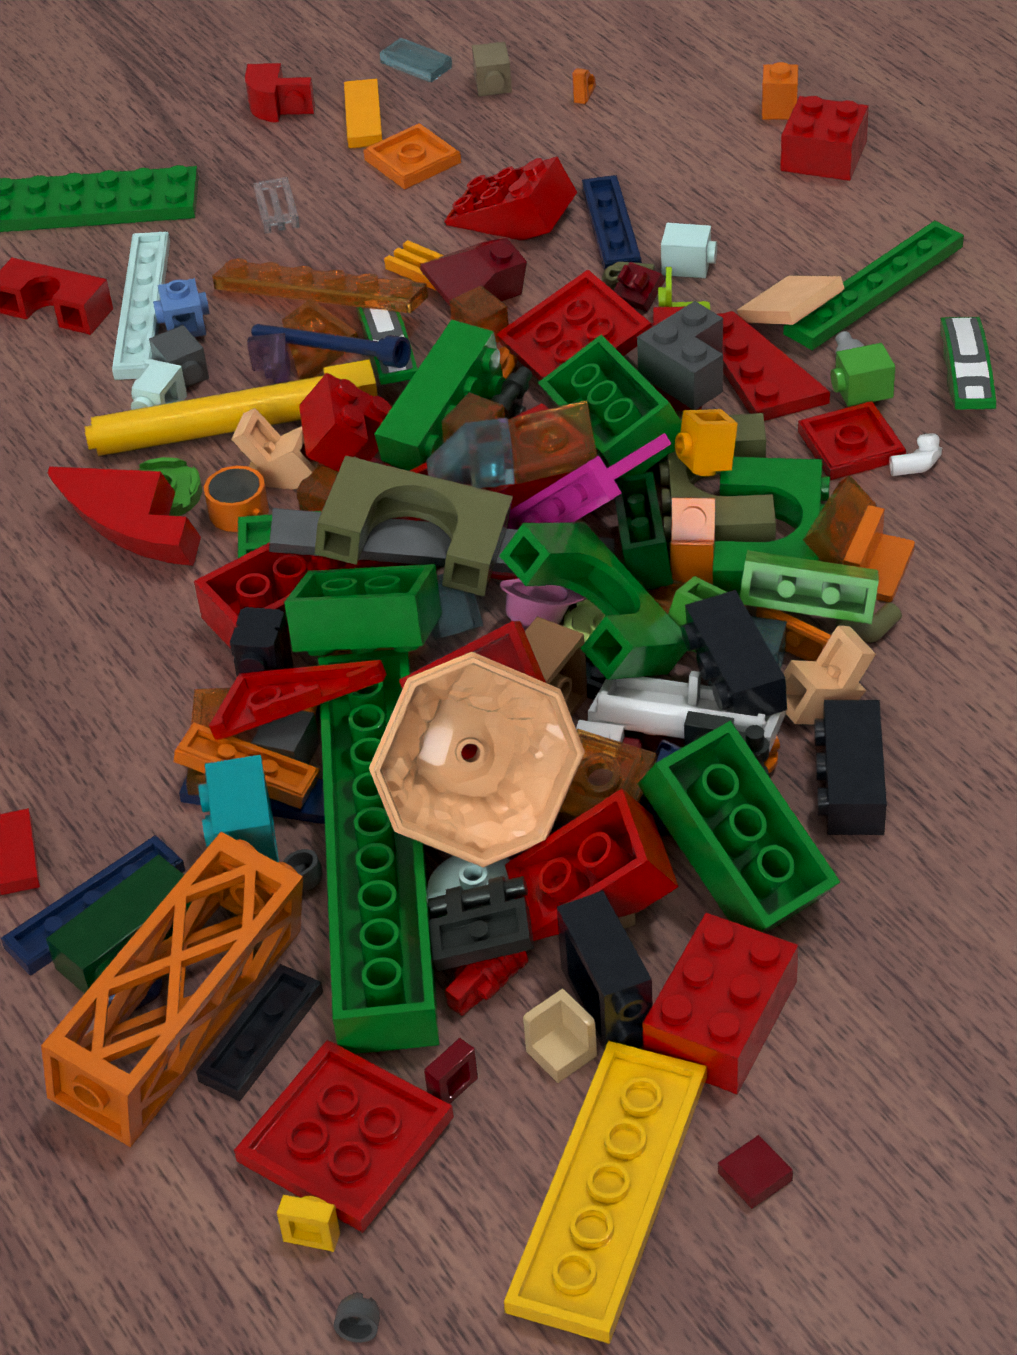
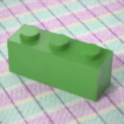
M747 550L740 598L744 605L872 624L879 574L876 569Z

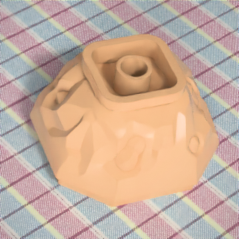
M470 652L407 678L369 766V771L394 832L478 866L486 867L529 849L549 836L585 751L561 689L479 654ZM467 744H475L478 748L476 754L468 760L463 759L461 756L462 748Z

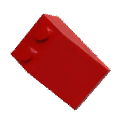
M622 788L546 837L544 841L535 844L505 864L509 879L524 876L526 880L528 895L514 899L524 897L529 906L533 941L559 934L557 906L604 891L617 917L620 918L640 912L679 887L653 815Z

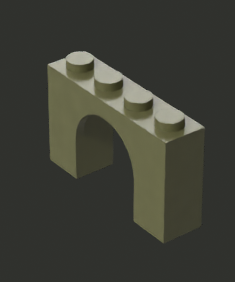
M763 413L729 415L738 423L734 457L766 458V433ZM676 451L662 458L667 459V461H660L661 486H669L667 489H662L663 514L671 513V516L664 517L666 542H671L672 497L715 498V541L770 542L776 540L773 494L749 496L712 495L694 486L697 481L707 476H699L692 473L677 458Z
M345 455L317 522L314 554L357 565L369 533L379 523L397 517L420 518L440 527L451 540L446 554L442 586L485 596L508 527L513 496Z

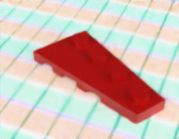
M730 311L717 314L723 318V373L750 414L763 413L764 421L830 404V391L735 312Z

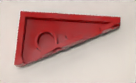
M381 660L239 673L210 722L209 728L215 740H222L383 682L387 674Z

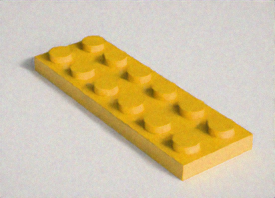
M608 1041L504 1299L506 1314L610 1344L707 1079V1066Z

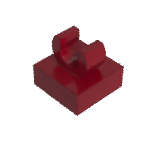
M629 262L620 271L617 277L618 283L613 291L632 307L648 312L658 294V287L663 286L665 279L659 272Z

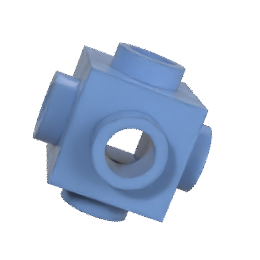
M195 278L173 280L166 284L157 285L160 300L153 301L157 323H165L167 331L184 325L193 337L206 335L203 315H208L210 312L206 293H198Z

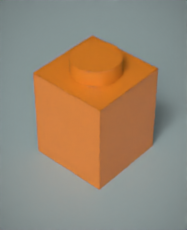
M784 62L763 64L762 120H788L797 102L798 64Z

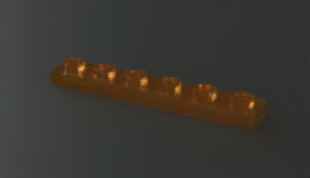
M243 258L227 261L221 269L212 275L214 289L404 313H412L428 298L427 283L412 282L411 279L405 277L386 279L378 278L377 275L370 273L352 275L345 274L342 270H312L309 266L284 267L279 266L276 262L250 263Z

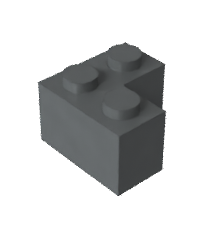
M694 301L637 336L638 372L647 381L690 409L696 410L723 392V318Z

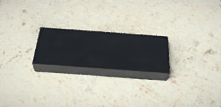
M280 964L196 1071L198 1082L241 1101L322 995V983Z

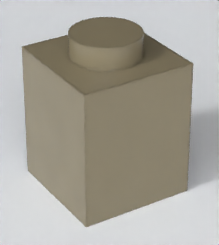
M497 42L472 45L474 77L478 97L512 93L510 61L506 43Z

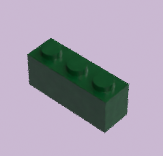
M653 472L615 479V483L622 492L614 500L626 569L645 590H655L661 586L672 585V573Z
M159 854L46 938L55 969L85 994L184 874ZM192 902L186 904V912ZM173 923L163 941L172 936Z

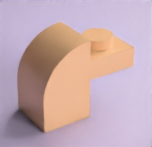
M256 408L243 413L231 440L251 460L249 467L258 470L263 476L266 487L293 490L319 479L324 465L306 457L302 426L280 436Z
M850 626L836 627L817 661L791 660L783 674L786 679V714L794 724L814 725L815 719H823L824 700H860L866 692V689L859 681L876 654Z

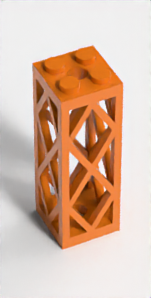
M220 832L41 1045L47 1098L131 1148L300 933L303 876L298 874L289 864L276 862L259 853L247 841L236 840ZM192 902L186 912V904ZM219 906L238 915L201 929ZM173 923L172 936L163 941ZM264 939L263 943L261 944L258 952L256 953L253 959V951L255 945ZM229 950L196 992L184 998L186 966ZM169 973L167 1005L127 1020L145 998L152 984L163 975ZM116 994L108 1007L109 996ZM95 1017L94 1029L86 1034L89 1026L91 1025ZM187 1034H189L182 1049L180 1050L181 1039L185 1037ZM151 1046L130 1074L110 1063Z

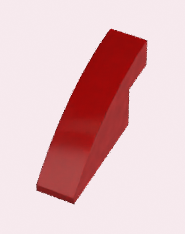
M49 466L47 474L80 517L100 535L116 545L143 557L172 564L194 565L201 536L187 516H169L176 492L161 471Z

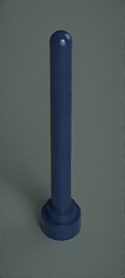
M256 324L251 329V334L256 339L374 356L383 365L394 368L405 367L411 355L410 342L406 337L388 335L379 341L263 324Z

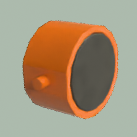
M231 466L222 468L207 478L204 485V494L209 518L215 527L224 531L238 532V517L268 515L269 506L264 478L258 470L248 466Z

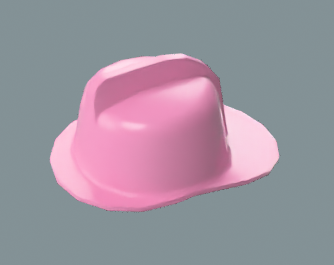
M519 578L504 580L500 583L501 589L507 593L506 614L511 621H520L524 631L537 616L560 624L569 605L586 599L582 595L561 586H525Z

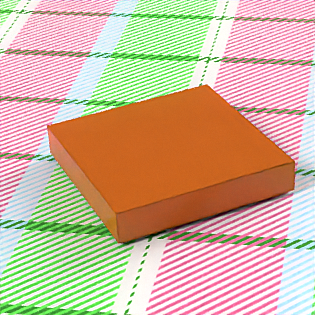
M420 123L363 149L364 160L404 190L461 163V154L458 150Z

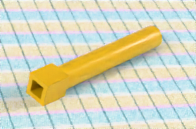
M370 359L323 367L324 375L329 373L339 379H347L355 384L358 389L372 396H378ZM323 376L91 417L92 425L84 426L89 450L96 449L98 456L231 433L235 432L243 413L254 408L270 425L301 420L299 404Z

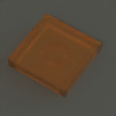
M587 400L507 419L513 470L517 484L574 471L598 456Z

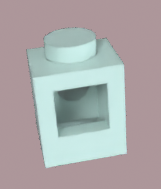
M147 358L144 361V373L135 380L132 386L131 395L134 401L131 404V409L184 401L187 397L182 367Z

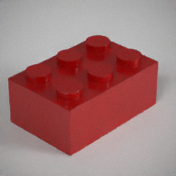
M705 913L643 1021L644 1050L707 1066V1079L705 1083L738 1095L797 983L798 945Z

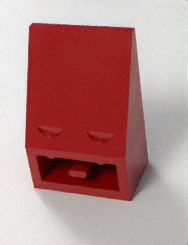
M557 156L546 160L536 158L523 167L514 169L510 166L502 169L496 175L489 177L480 175L472 179L467 184L468 189L462 197L452 204L453 209L444 222L447 226L521 241L550 233L577 194V190Z

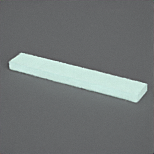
M168 232L132 234L112 366L114 380L140 378L145 371L144 361L147 358L153 359L149 338L158 335L159 331L153 301L160 300L157 285L165 284L170 248Z

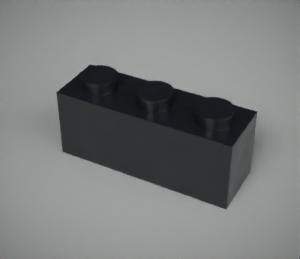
M733 590L686 604L687 624L681 625L682 637L688 651L695 650L697 653V665L704 680L710 679L713 683V695L719 710L726 709L730 713L758 716V713L765 714V717L786 711L785 676L737 591Z
M824 700L823 719L814 720L815 746H823L824 752L816 753V781H825V787L817 788V814L827 818V835H884L887 801L880 700Z

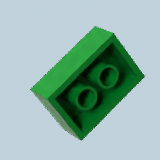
M435 564L311 570L304 575L284 601L292 652L308 651V654L311 656H322L334 650L348 649L354 654L370 653L377 648H394L396 652L414 651L424 645L442 615Z

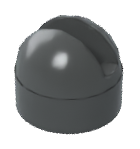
M309 849L297 850L284 859V863L289 864L298 874L303 876L304 891L312 890L320 883L323 875L322 865L314 851Z
M359 1292L350 1294L342 1299L334 1320L336 1333L351 1342L360 1343L372 1340L377 1334L380 1321V1309L377 1302L372 1297L369 1299L363 1298V1294Z

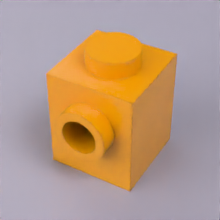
M722 409L683 410L681 431L675 439L677 458L692 473L699 476H713L716 474V471H732L738 423Z

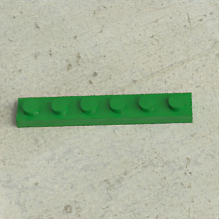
M934 220L843 282L845 289L794 325L784 324L783 334L813 351L963 247L964 235Z

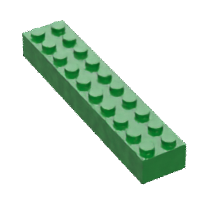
M395 650L318 657L319 666L381 660L387 674L383 682L320 704L332 1017L337 1045L354 1054L440 1045L434 962L432 960L429 928L430 910L427 894L425 844L394 832L369 771V766L402 692L399 679L411 674L408 652H396Z

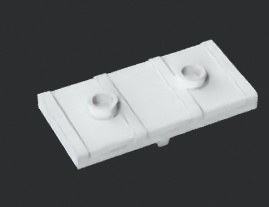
M691 671L689 683L649 677L606 679L588 710V721L622 725L624 730L643 732L648 735H663L684 739V723L688 711L734 718L735 728L740 732H746V729L751 725L761 726L764 729V737L769 742L770 752L786 711L766 717L765 714L758 713V716L730 713L726 709L720 711L714 699L712 686L701 685V672Z

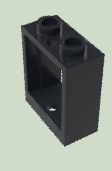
M604 891L557 906L561 969L579 1004L594 1018L596 1037L603 1050H605L608 1041L635 1048L642 1047L643 1021L653 1006L652 978Z

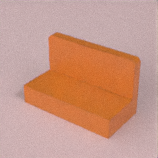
M868 505L843 560V565L878 570L879 584L876 600L892 602L914 552L915 542L883 534L885 509Z

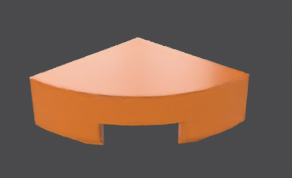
M576 68L572 73L574 103L586 104L596 87L595 76L590 74L589 70Z

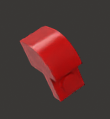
M281 63L247 64L245 83L249 108L255 117L268 122H279L280 115L314 114L315 101L311 77L283 78Z

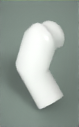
M934 433L922 434L917 438L919 449H916L914 453L890 456L889 468L891 476L928 471L942 455V447H939V436Z

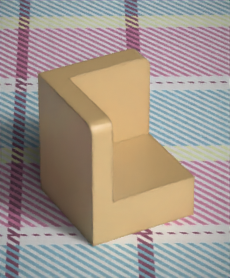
M563 988L523 1016L526 1052L557 1083L597 1056L595 1020Z

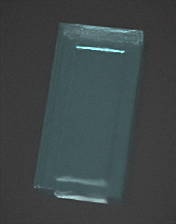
M399 38L380 52V62L382 64L428 82H433L452 68V57L403 38Z

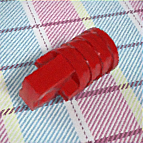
M526 951L460 966L454 973L455 979L445 989L448 1006L463 1016L483 999L486 1001L500 990V987H503L510 978L518 973L519 969L528 964L529 959Z

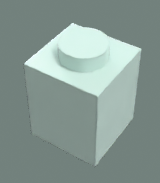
M666 223L661 242V274L666 276V267H672V276L706 278L709 263L715 264L717 258V241H711V226Z

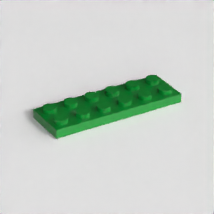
M176 165L170 168H139L132 171L119 172L106 170L101 173H69L63 176L49 177L37 175L22 179L0 178V232L195 218L199 181L197 166L185 167L183 165Z

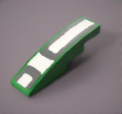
M392 294L355 301L357 315L362 324L364 339L379 341L388 335L406 337L409 340ZM412 348L410 359L403 368L385 366L377 357L370 356L371 365L380 385L411 380L418 370Z
M941 317L940 334L944 342L943 359L947 368V387L955 410L996 409V394L991 360L980 317Z

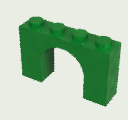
M733 457L732 471H721L720 496L773 494L775 519L789 524L795 530L784 538L770 542L715 541L713 559L714 586L726 592L736 590L740 596L747 550L818 561V558H827L828 533H819V529L828 530L829 504H820V501L829 502L830 477L821 476L822 459Z
M585 522L523 523L499 555L525 586L556 585L565 587L582 595L602 611L605 617L580 649L607 680L669 674L688 650L682 637L681 628Z

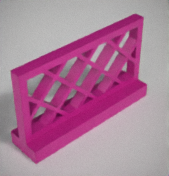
M664 433L606 468L600 456H597L510 510L507 529L518 530L523 523L575 522L620 495L622 492L614 480L671 445L670 440Z

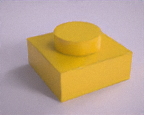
M283 1194L277 1210L283 1242L334 1252L340 1236L335 1205L314 1196L299 1198Z

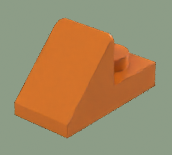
M672 497L670 568L673 583H686L696 576L713 584L715 498Z

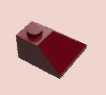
M508 238L484 241L420 264V270L455 314L461 317L521 295L527 261Z

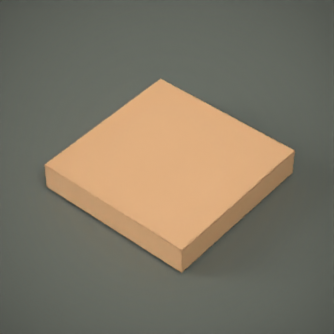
M787 276L737 309V312L747 323L794 325L841 293L845 288L841 276Z

